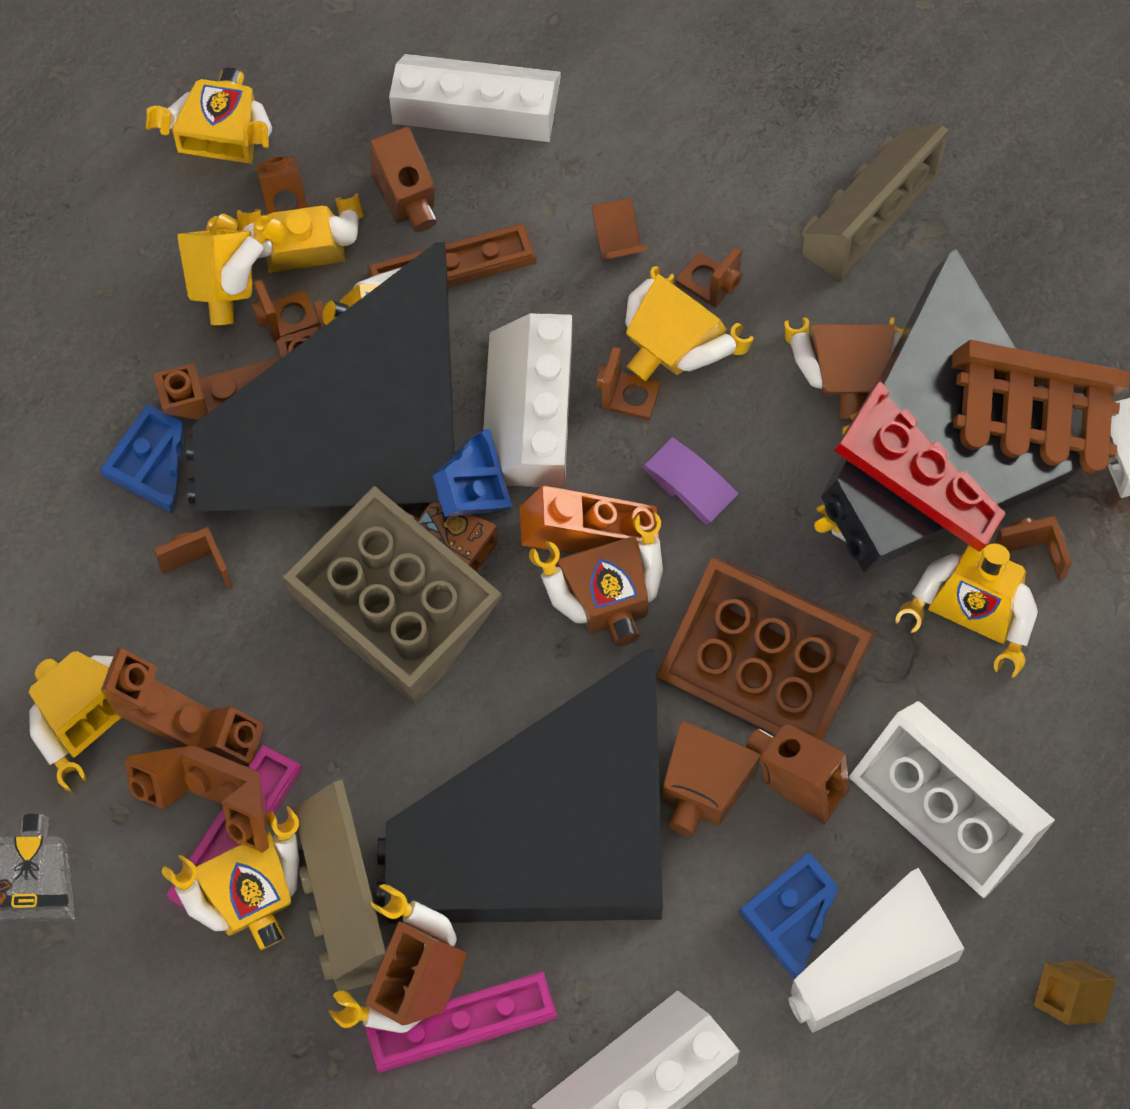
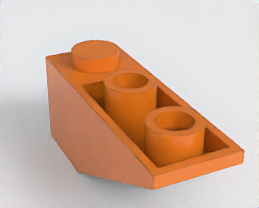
M543 485L520 506L521 545L549 550L546 542H551L557 546L559 552L586 551L635 535L639 542L642 540V535L634 528L633 518L638 513L640 516V528L642 530H649L654 525L653 511L657 514V506ZM659 532L655 534V539L659 540Z

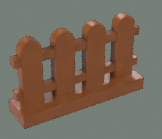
M971 339L953 351L951 368L965 370V372L957 374L956 385L964 386L962 415L958 414L953 419V428L960 429V440L965 448L978 450L988 443L990 435L1001 437L1000 447L1002 452L1007 457L1017 458L1028 451L1030 442L1040 444L1042 460L1051 466L1064 462L1068 458L1070 450L1080 452V465L1088 473H1096L1104 469L1108 465L1109 458L1117 456V445L1110 444L1111 419L1112 416L1119 414L1120 403L1113 402V396L1128 388L1129 371ZM994 376L1005 378V380L995 379ZM1034 384L1044 386V388L1036 387ZM993 392L1004 394L1002 423L991 421ZM1073 392L1084 394V396L1073 394ZM1033 400L1043 402L1041 430L1031 429ZM1072 408L1083 410L1081 438L1071 436Z

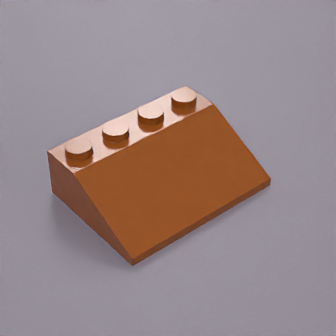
M712 557L657 677L774 735L779 732L782 726L790 724L823 741L856 679L878 631L725 558Z

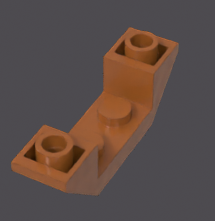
M317 330L276 340L280 356L278 358L198 379L194 363L154 373L153 376L164 414L196 420L202 419L315 334Z
M121 647L116 648L101 688L116 715L178 747L195 745L238 764L246 766L251 764L265 724L232 706L212 710L156 681L154 677L158 669L157 666Z
M195 745L130 755L124 760L129 779L128 787L132 796L138 800L148 802L161 809H166L185 793L191 791L196 795L222 804L226 821L225 827L230 839L262 853L269 848L268 825L266 821L267 809L259 772Z

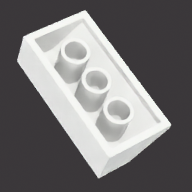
M405 54L396 63L389 96L392 124L550 142L561 72Z
M530 313L490 332L483 430L490 429L506 486L541 487L544 485L565 488L572 358V315Z
M919 701L897 712L849 776L857 786L983 898L987 897L1031 851L1055 821Z
M676 991L534 1103L532 1108L682 1109L737 1065L740 1050L710 1014L682 993Z

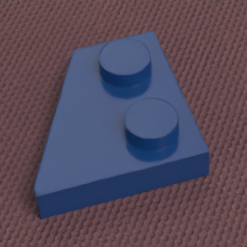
M146 404L101 467L102 476L172 513L176 504L185 431L183 422Z
M485 429L473 435L433 474L438 500L442 506L444 516L500 513L512 507L490 429Z
M808 852L744 905L738 913L791 977L795 979L807 967V960L815 941L818 940L824 925V918L833 903L839 887L811 853Z

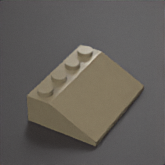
M376 486L283 576L289 594L294 600L414 705L447 673L502 598L501 592Z

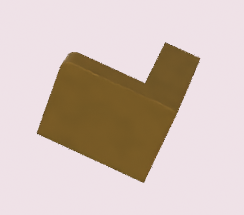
M1083 961L1045 963L1034 1007L1066 1025L1101 1023L1105 1020L1116 979Z

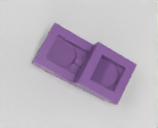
M673 437L642 466L670 497L677 495L705 525L711 523L739 494L709 464Z

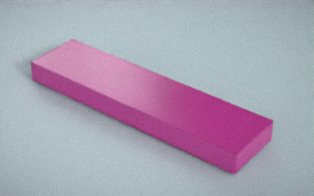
M262 745L248 768L260 774L267 813L270 811L274 814L276 813L300 775L302 767L295 761ZM223 807L189 859L196 867L242 845L229 838L225 827L226 821ZM173 884L167 897L170 901L184 908Z
M542 971L450 999L441 1014L421 1020L405 1033H396L366 1026L365 1028L377 1071L381 1073L557 1019V1013L544 972Z

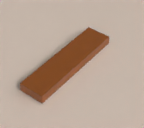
M524 223L445 244L448 288L536 263L535 253ZM425 250L367 265L369 278L377 274L402 268Z

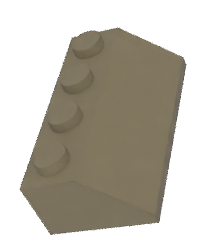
M944 126L904 127L895 138L888 137L878 149L877 157L870 164L864 163L859 167L853 176L852 184L845 191L840 189L833 195L824 214L820 218L814 216L807 223L802 232L804 237L802 255L841 282L939 176L949 130Z
M342 779L332 782L293 808L299 819V827L295 832L298 851L303 850L307 866L298 868L304 893H314L317 906L316 909L308 910L315 937L324 935L327 952L319 953L325 981L334 979L338 991H347L374 983L386 951L376 911L371 906L373 899Z

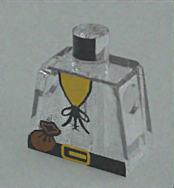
M23 815L21 817L20 837L0 838V921L76 920L69 850L61 837L48 836L49 818L45 815Z

